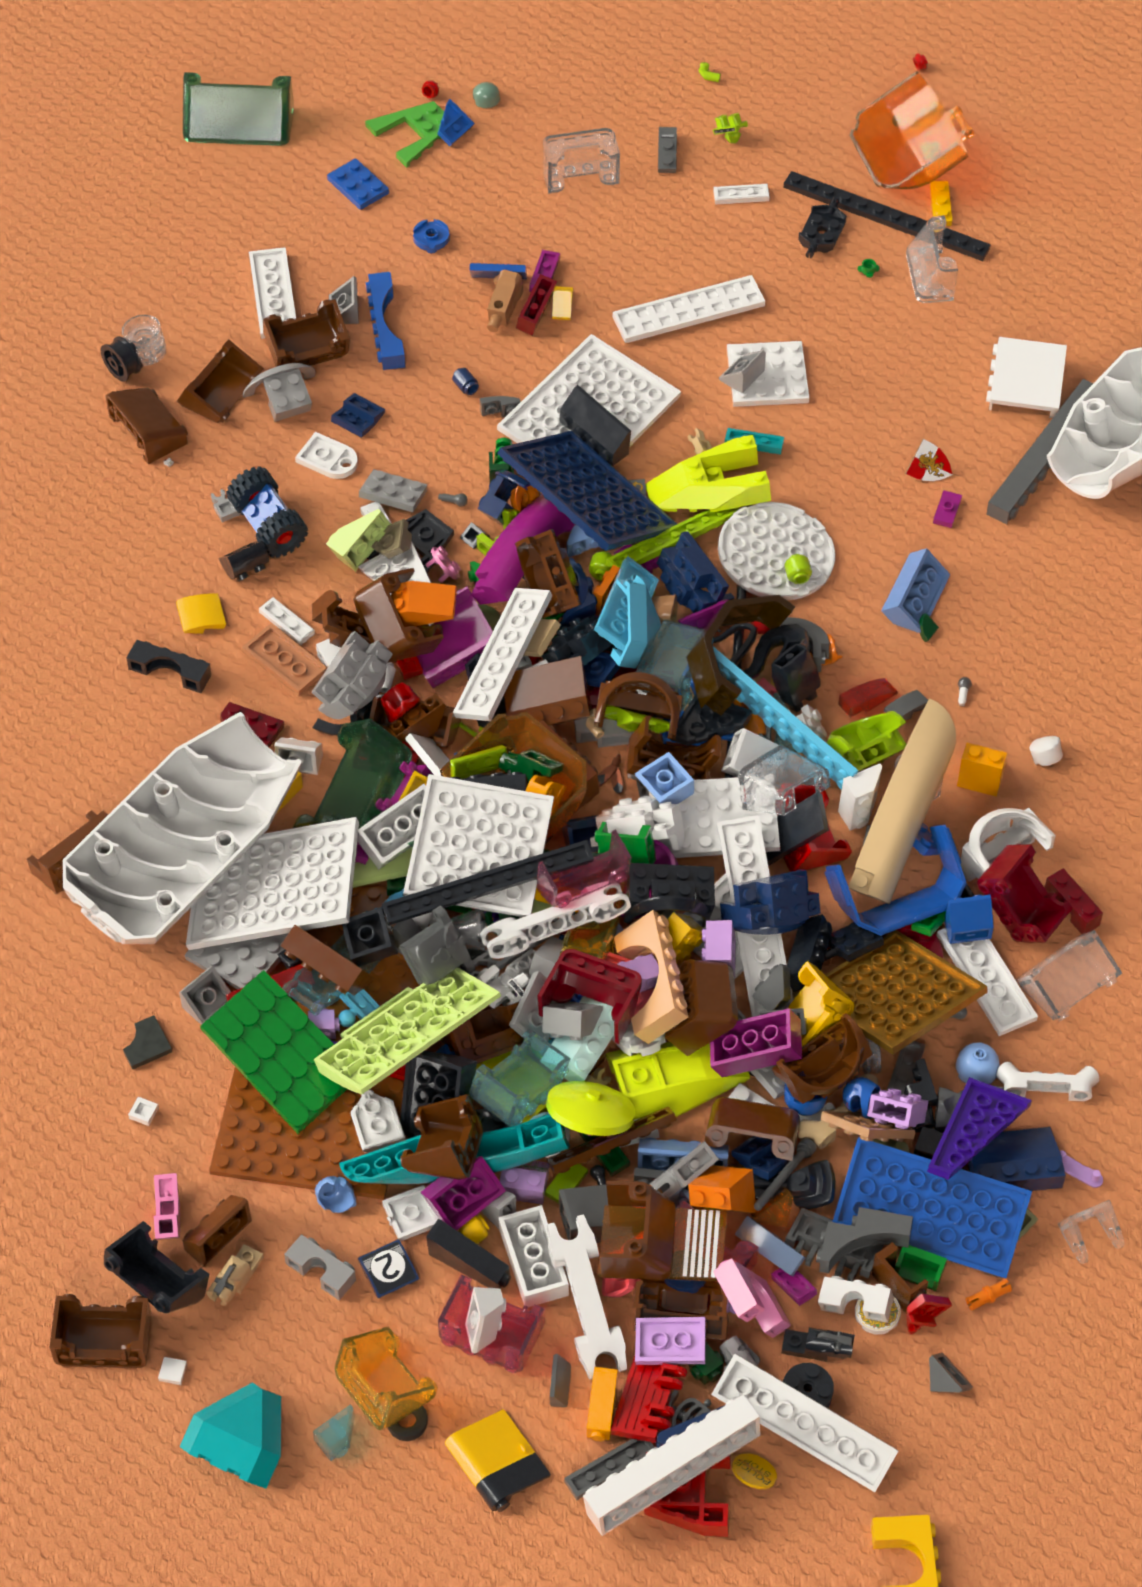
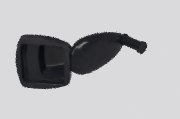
M822 1160L795 1171L785 1180L767 1203L784 1204L792 1199L794 1204L800 1209H815L831 1204L834 1201L836 1188L832 1164L828 1160ZM753 1173L755 1200L760 1198L779 1173L769 1180Z

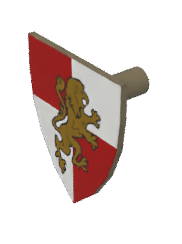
M925 439L922 440L905 473L922 481L942 480L953 475L946 455L940 448Z

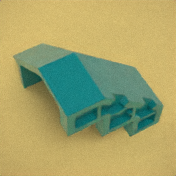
M253 1382L195 1413L180 1444V1448L196 1458L205 1459L211 1465L225 1472L234 1473L248 1483L267 1489L281 1457V1396L266 1391Z

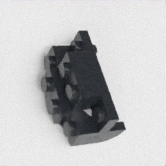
M592 615L583 619L576 617L568 622L569 626H564L557 630V635L551 640L552 645L547 648L548 651L542 655V658L546 659L548 663L582 656L583 665L585 666L604 650L612 651L617 648L594 631L599 616Z

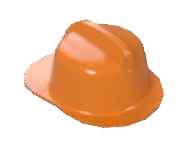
M531 485L527 487L528 490L517 486V488L511 491V506L519 512L540 496L538 490Z

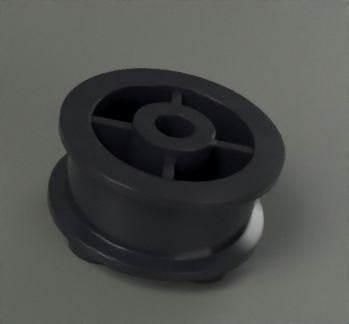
M117 336L113 339V343L110 345L104 344L101 347V356L104 364L118 380L125 382L128 380L129 375L132 373L137 374L143 368L136 346L132 342L129 343L123 337Z
M801 1363L795 1365L786 1373L783 1379L784 1383L829 1408L834 1385L831 1376L824 1368L813 1363Z

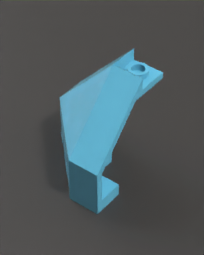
M636 575L634 580H616L617 585L627 595L628 642L624 651L613 649L610 655L618 666L635 669L639 662H642L646 654L651 651L662 627L647 586L638 575Z

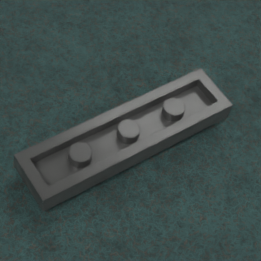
M631 1439L564 1478V1482L577 1501L585 1495L589 1488L601 1485L611 1474L620 1473L626 1469L630 1462L634 1460L639 1461L646 1456V1452L655 1447L651 1442Z

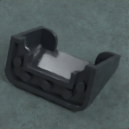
M144 1221L105 1249V1268L117 1275L143 1298H148V1301L159 1312L167 1314L196 1304L205 1297L209 1273L202 1268L198 1269L195 1273L192 1268L187 1272L181 1269L157 1249L158 1241L156 1239L151 1240L148 1233L151 1231V1227Z

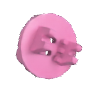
M442 546L438 548L433 547L431 549L433 558L426 563V567H430L434 562L440 565L445 573L439 578L440 583L449 576L453 579H458L460 577V566L455 561H450L447 557V551Z

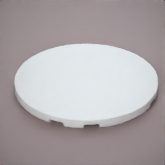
M763 502L739 509L725 522L718 540V554L726 573L736 584L748 592L760 597L780 595L786 600H795L816 592L829 579L835 563V548L832 538L829 537L825 531L826 528L815 517L812 518L804 513V510L785 503ZM791 555H804L810 561L812 575L804 584H795L787 578L784 564Z

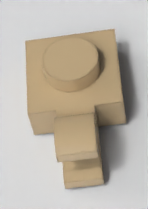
M696 428V436L688 435V439L693 443L694 451L697 455L712 448L710 442L705 440L702 430Z

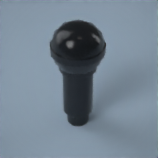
M601 1165L593 1166L590 1170L591 1177L597 1181L598 1185H606L605 1168Z

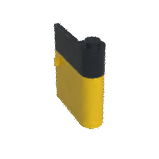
M504 1409L456 1431L445 1441L446 1447L492 1511L501 1512L510 1505L509 1501L512 1495L551 1475Z

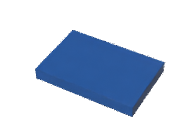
M470 264L472 278H494L499 275L500 271L508 270L520 274L522 279H527L525 265Z

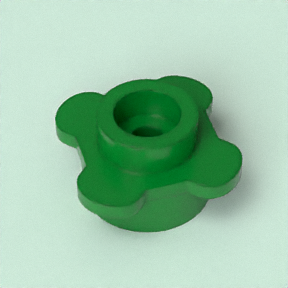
M865 259L862 262V266H858L857 270L870 278L873 277L875 272L880 270V267L876 265L874 260Z

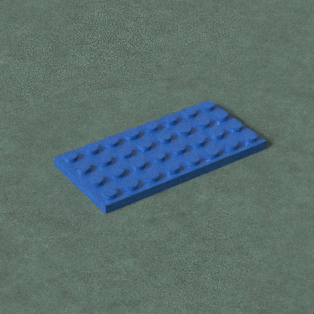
M858 1137L832 1222L851 1225L853 1215H858L859 1207L912 1216L913 1222L909 1245L947 1258L949 1261L1007 1278L1032 1191L960 1169L947 1180L927 1172L931 1159L873 1141H865Z

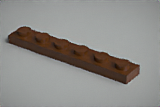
M667 1106L633 1121L632 1126L623 1133L599 1136L547 1159L548 1164L555 1174L565 1173L574 1165L585 1164L597 1155H606L615 1147L630 1144L633 1139L649 1136L652 1131L658 1128L664 1129L669 1127L672 1122L677 1121L675 1113Z

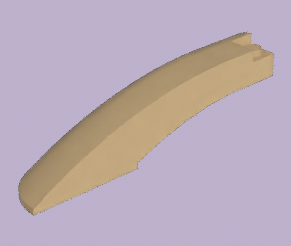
M930 698L908 740L885 791L849 884L850 890L887 904L891 902L910 851L931 803L939 790L956 745V729L950 714L942 705Z

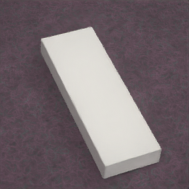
M768 184L713 187L715 205L765 202L770 199Z
M274 597L259 608L260 614L300 646L315 634V630Z

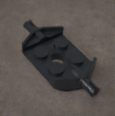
M835 197L832 198L830 205L812 206L810 216L802 232H799L798 237L802 246L808 248L805 254L807 258L809 256L813 258L814 253L817 251L827 253L834 249L847 218L837 208L838 198L836 200Z

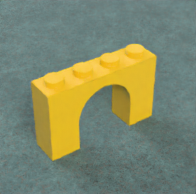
M930 1515L872 1518L871 1534L873 1549H907L920 1559L923 1566V1575L916 1582L910 1585L884 1587H938V1584H941L940 1569H936L935 1561L938 1560V1548L933 1546L932 1538H935L936 1531L935 1524L930 1523Z

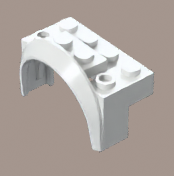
M1029 807L1025 810L1004 808L992 811L976 822L971 830L969 842L962 848L960 859L962 863L960 865L964 876L969 882L976 877L979 879L1006 845L1032 844L1036 839L1048 851L1053 848L1056 835ZM998 833L992 841L984 842L991 835Z

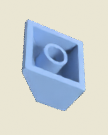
M669 752L635 773V776L659 803L671 802V804H679L694 794V779Z

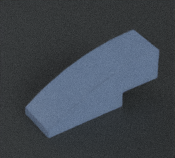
M749 1216L745 1218L735 1233L742 1241L791 1276H794L805 1260L802 1254Z

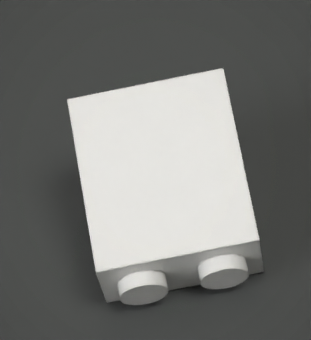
M742 728L734 733L721 771L735 777L773 775L775 785L779 775L776 771L785 759V754H783L784 747Z

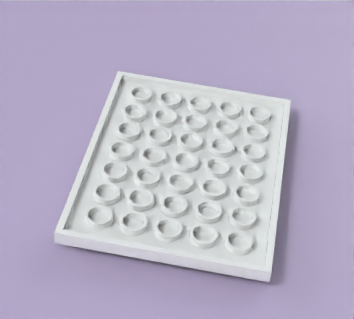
M591 334L497 425V430L516 443L571 431L559 421L560 408L574 387L579 385L631 430V446L681 396V391Z
M357 818L342 819L263 834L191 907L186 939L187 948L193 950L286 934L291 931L294 925L303 930L349 923L358 838L357 830L359 828Z

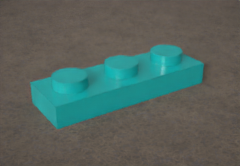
M732 428L727 429L724 443L734 438L753 435L757 451L781 455L784 444V437Z

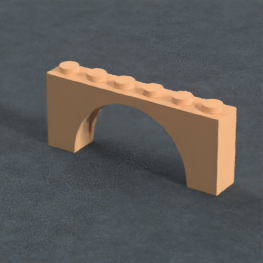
M654 910L614 936L617 953L621 956L633 960L640 955L652 954L656 955L658 960L659 974L655 989L644 1007L631 1018L634 1035L648 1044L688 1018L687 1003L683 995L684 988L680 981V971L675 959L676 953L672 946L673 939L668 928L669 922L664 915H660Z

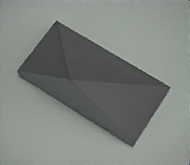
M944 1353L935 1354L929 1358L930 1391L960 1393L973 1388Z

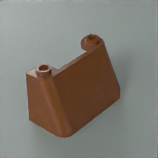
M228 339L222 346V349L195 380L190 382L177 402L181 406L216 423L219 421L224 422L230 415L228 411L243 395L244 389L264 368Z
M149 387L112 391L105 395L109 417L113 422L121 421L133 435L138 448L144 449L145 455L143 459L147 464L188 444L186 437L188 435L187 429L184 425H180L158 399L154 389Z
M468 1095L419 1107L414 1118V1124L420 1130L421 1137L415 1153L411 1149L403 1151L400 1159L402 1167L411 1173L457 1180L469 1178L483 1137V1128Z
M720 1097L713 1103L704 1141L710 1147L723 1146L730 1132L773 1139V1154L777 1158L792 1161L796 1149L800 1116L796 1110L791 1108Z

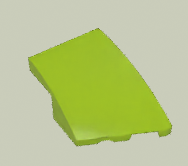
M606 707L604 717L617 721L618 727L628 732H633L647 715L618 707ZM651 717L649 721L650 730L658 734L669 731L670 722Z

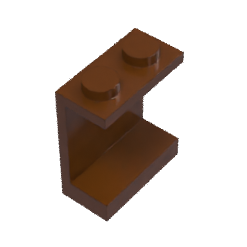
M892 1242L875 1254L872 1275L880 1284L886 1285L891 1289L901 1309L907 1314L906 1309L909 1304L919 1295L927 1294L928 1281L924 1279L912 1289L894 1270L898 1247Z

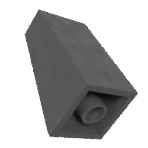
M606 1185L559 1190V1212L568 1240H573L577 1237L576 1218L583 1214L594 1233L596 1243L644 1231L645 1207L608 1206Z

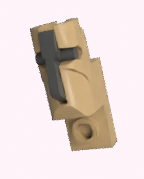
M243 1244L237 1255L230 1257L207 1291L209 1298L215 1302L219 1296L222 1300L220 1304L225 1306L232 1300L236 1292L241 1294L264 1258L263 1253Z

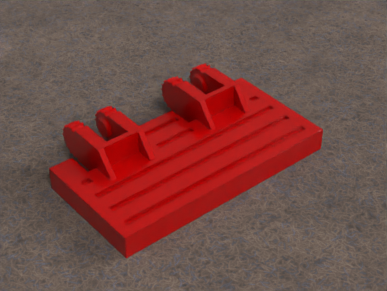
M634 1356L610 1429L611 1434L657 1443V1435L659 1434L657 1429L666 1430L670 1428L671 1423L667 1419L655 1417L654 1415L670 1418L674 1416L675 1410L673 1407L668 1406L672 1395L671 1390L668 1389L681 1390L684 1383L672 1377L685 1378L687 1369L681 1367V1364L636 1365Z

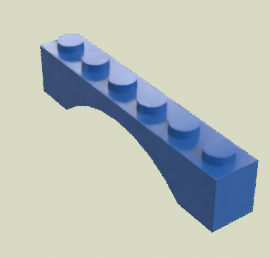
M391 273L368 274L369 282H365L366 292L371 295L368 296L369 307H373L370 310L371 321H375V323H372L373 334H377L375 346L376 349H380V351H377L378 363L382 362L383 370L404 368L405 354L403 342L389 330L384 321L385 310L393 299Z

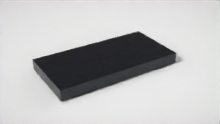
M817 792L777 816L780 851L766 852L768 866L829 831L822 794Z

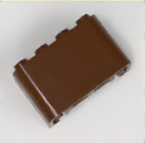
M336 299L323 300L317 308V313H307L296 319L289 318L282 322L281 317L275 314L263 319V333L276 367L290 363H301L311 366L343 357L349 352L350 337Z
M73 1294L56 1296L49 1346L54 1362L61 1366L142 1368L146 1366L152 1314L148 1298L132 1296L131 1299L126 1301V1307L122 1305L101 1307L97 1304L82 1306L80 1300Z

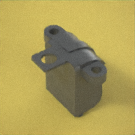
M442 906L432 910L436 920L435 923L399 947L418 984H434L459 966L468 974L475 971V966L461 933L456 929L452 919Z

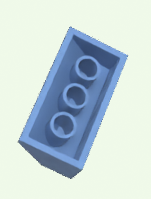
M927 548L910 553L881 611L893 624L921 633L920 617L925 613L929 617L931 616L950 577V573Z
M651 1137L640 1139L638 1168L666 1171L683 1156L694 1150L701 1142H681L676 1139L657 1140ZM729 1145L710 1147L719 1159L712 1165L727 1167Z

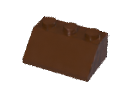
M230 1195L226 1200H221L210 1215H205L194 1230L191 1229L185 1234L182 1240L184 1250L204 1267L252 1221L248 1200L234 1195Z

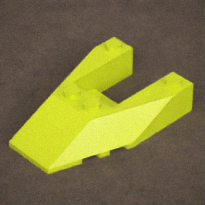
M753 435L734 438L688 458L645 484L649 499L662 511L677 512V509H689L690 512H697V509H709L710 512H717L771 501L770 482L766 471L724 479L722 473L723 471L758 465L757 445Z

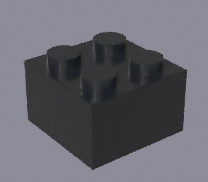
M382 907L349 918V923L342 924L350 958L356 966L360 967L398 954L391 925L388 926Z

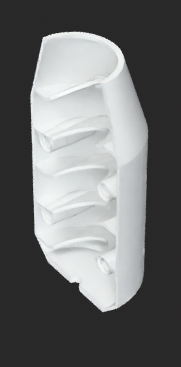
M241 712L228 718L173 750L63 859V888L73 903L82 907L81 912L88 920L114 941L121 942L122 944H155L268 830L302 765V761L300 759H287L286 761L274 753L254 733Z

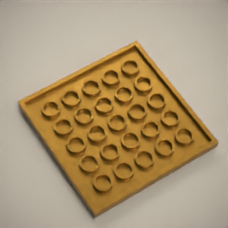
M897 930L883 938V946L851 962L846 961L826 974L854 1002V1011L850 1017L861 1028L864 1036L892 1055L988 993L987 985Z

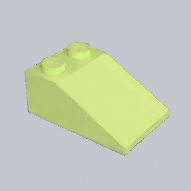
M377 509L339 528L336 533L330 536L326 544L340 561L356 572L359 568L358 566L373 552L374 549L371 546L375 541H380L385 535L384 530L391 523Z

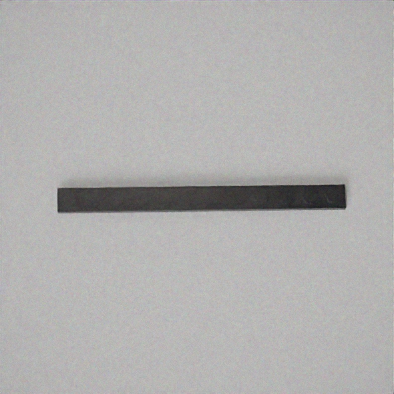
M793 171L790 172L784 181L783 188L829 205L832 198L835 197V200L838 198L837 208L980 261L985 259L991 247L989 243Z

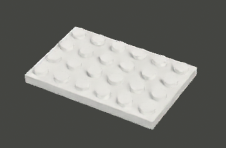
M773 775L694 780V794L679 803L685 832L683 846L679 850H672L670 838L658 839V841L665 844L676 858L723 855L717 822L759 815L765 851H780ZM649 792L651 799H654L655 797Z

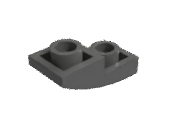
M509 396L479 398L482 416L500 412L502 418H504L520 403L519 398Z
M915 690L890 703L884 708V712L894 711L901 715L904 720L912 718L913 712L925 708L928 699L918 690Z

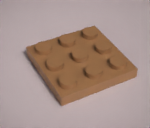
M822 1111L820 1119L829 1123L828 1126L831 1128L845 1129L844 1133L850 1135L858 1134L860 1139L865 1141H873L875 1138L884 1142H888L889 1139L904 1142V1139H914L915 1130L911 1128H897L895 1123L892 1122L882 1124L875 1122V1118L866 1119L863 1117L862 1112Z

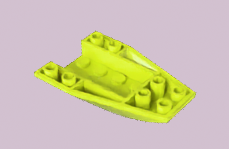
M671 1042L662 1043L660 1045L661 1050L647 1056H642L641 1053H632V1056H629L622 1050L606 1053L611 1073H615L621 1093L635 1107L634 1120L645 1117L667 1106L678 1117L738 1086L739 1083L742 1084L750 1079L748 1072L721 1077L710 1065V1043L689 1056H686Z

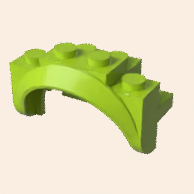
M894 711L866 717L831 732L826 743L852 764L858 772H861L877 764H882L889 757L904 751L907 744L898 729L906 721Z

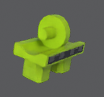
M739 113L729 116L721 115L715 118L717 128L713 129L714 135L726 133L725 138L729 143H737L741 136V133L738 132L739 129L747 127L748 123L747 121H741Z

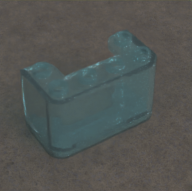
M665 619L636 672L657 676L665 681L673 691L682 695L683 711L692 700V692H690L692 676L686 656L704 629Z
M531 1029L523 1033L524 1041L522 1045H515L512 1054L492 1070L484 1064L476 1070L469 1091L470 1098L510 1127L518 1126L524 1117L528 1114L532 1115L539 1105L546 1104L549 1091L554 1086L562 1083L564 1077L569 1072L568 1065L571 1058Z

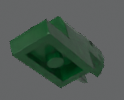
M529 749L519 754L508 751V754L504 753L500 758L498 768L508 775L512 772L526 774L530 781L534 775L552 777L563 771L564 764Z

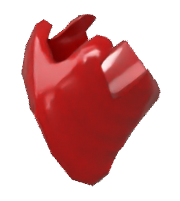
M401 682L389 689L380 700L389 723H393L412 709L421 699L410 686Z

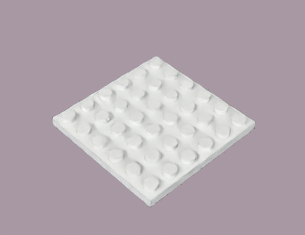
M429 774L403 895L407 896L542 854L544 852L554 796ZM538 879L456 905L525 917L531 915Z

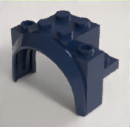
M802 869L734 884L735 903H720L721 920H732L735 931L756 935L790 932L798 929L809 919V916L821 914L819 893L808 891L807 870Z

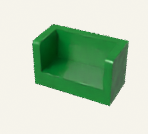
M909 1245L908 1248L902 1247L894 1270L903 1280L917 1285L926 1279L928 1281L927 1288L937 1291L945 1270L947 1258Z

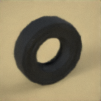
M414 1399L398 1400L392 1404L387 1412V1428L392 1436L399 1440H415L427 1428L428 1416L426 1409ZM405 1412H410L416 1417L415 1424L408 1428L402 1427L398 1423L399 1416Z

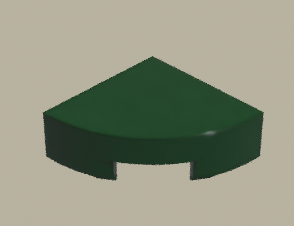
M927 613L922 614L919 620L920 636L926 642L929 641L939 627Z

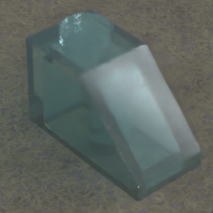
M351 1404L313 1431L314 1441L330 1461L335 1458H341L350 1448L355 1418L354 1408Z

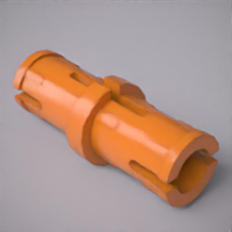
M1004 1278L990 1287L987 1285L982 1288V1291L966 1297V1304H971L969 1306L971 1311L988 1302L991 1304L996 1301V1298L1012 1292L1011 1284L1006 1286L1009 1281Z

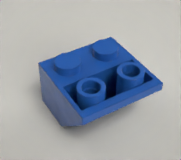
M975 895L968 898L957 897L948 900L944 924L949 944L992 938L994 926L991 895Z

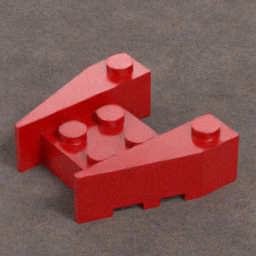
M731 1454L709 1469H731ZM707 1470L644 1509L647 1516L703 1536L728 1537V1504L705 1503Z

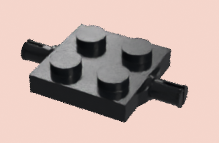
M852 922L850 925L831 934L829 940V947L831 949L826 951L825 961L834 956H839L851 962L883 946L884 939L882 936L859 927L855 922Z

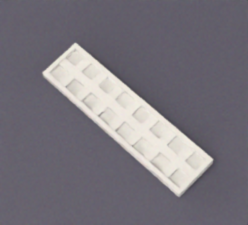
M750 275L614 311L613 319L624 342L629 343L764 307L765 299L753 276Z

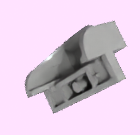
M356 631L352 632L311 692L323 703L318 710L330 718L342 719L354 714L355 711L367 705L383 687L386 677V664L393 654L379 641L369 644Z

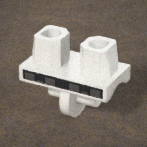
M524 973L517 975L514 979L511 977L507 981L518 994L515 996L509 991L506 994L510 999L507 1005L518 1002L522 998L524 993L522 988L530 980Z

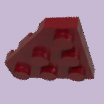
M229 702L220 714L221 722L239 712L244 714L251 729L268 747L271 746L284 728L283 720Z

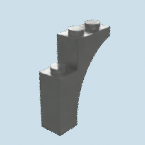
M859 1207L858 1215H853L851 1225L828 1221L827 1229H822L820 1243H824L823 1248L818 1249L816 1262L820 1263L819 1272L829 1273L833 1266L843 1257L864 1247L889 1245L893 1242L896 1246L908 1248L913 1217Z

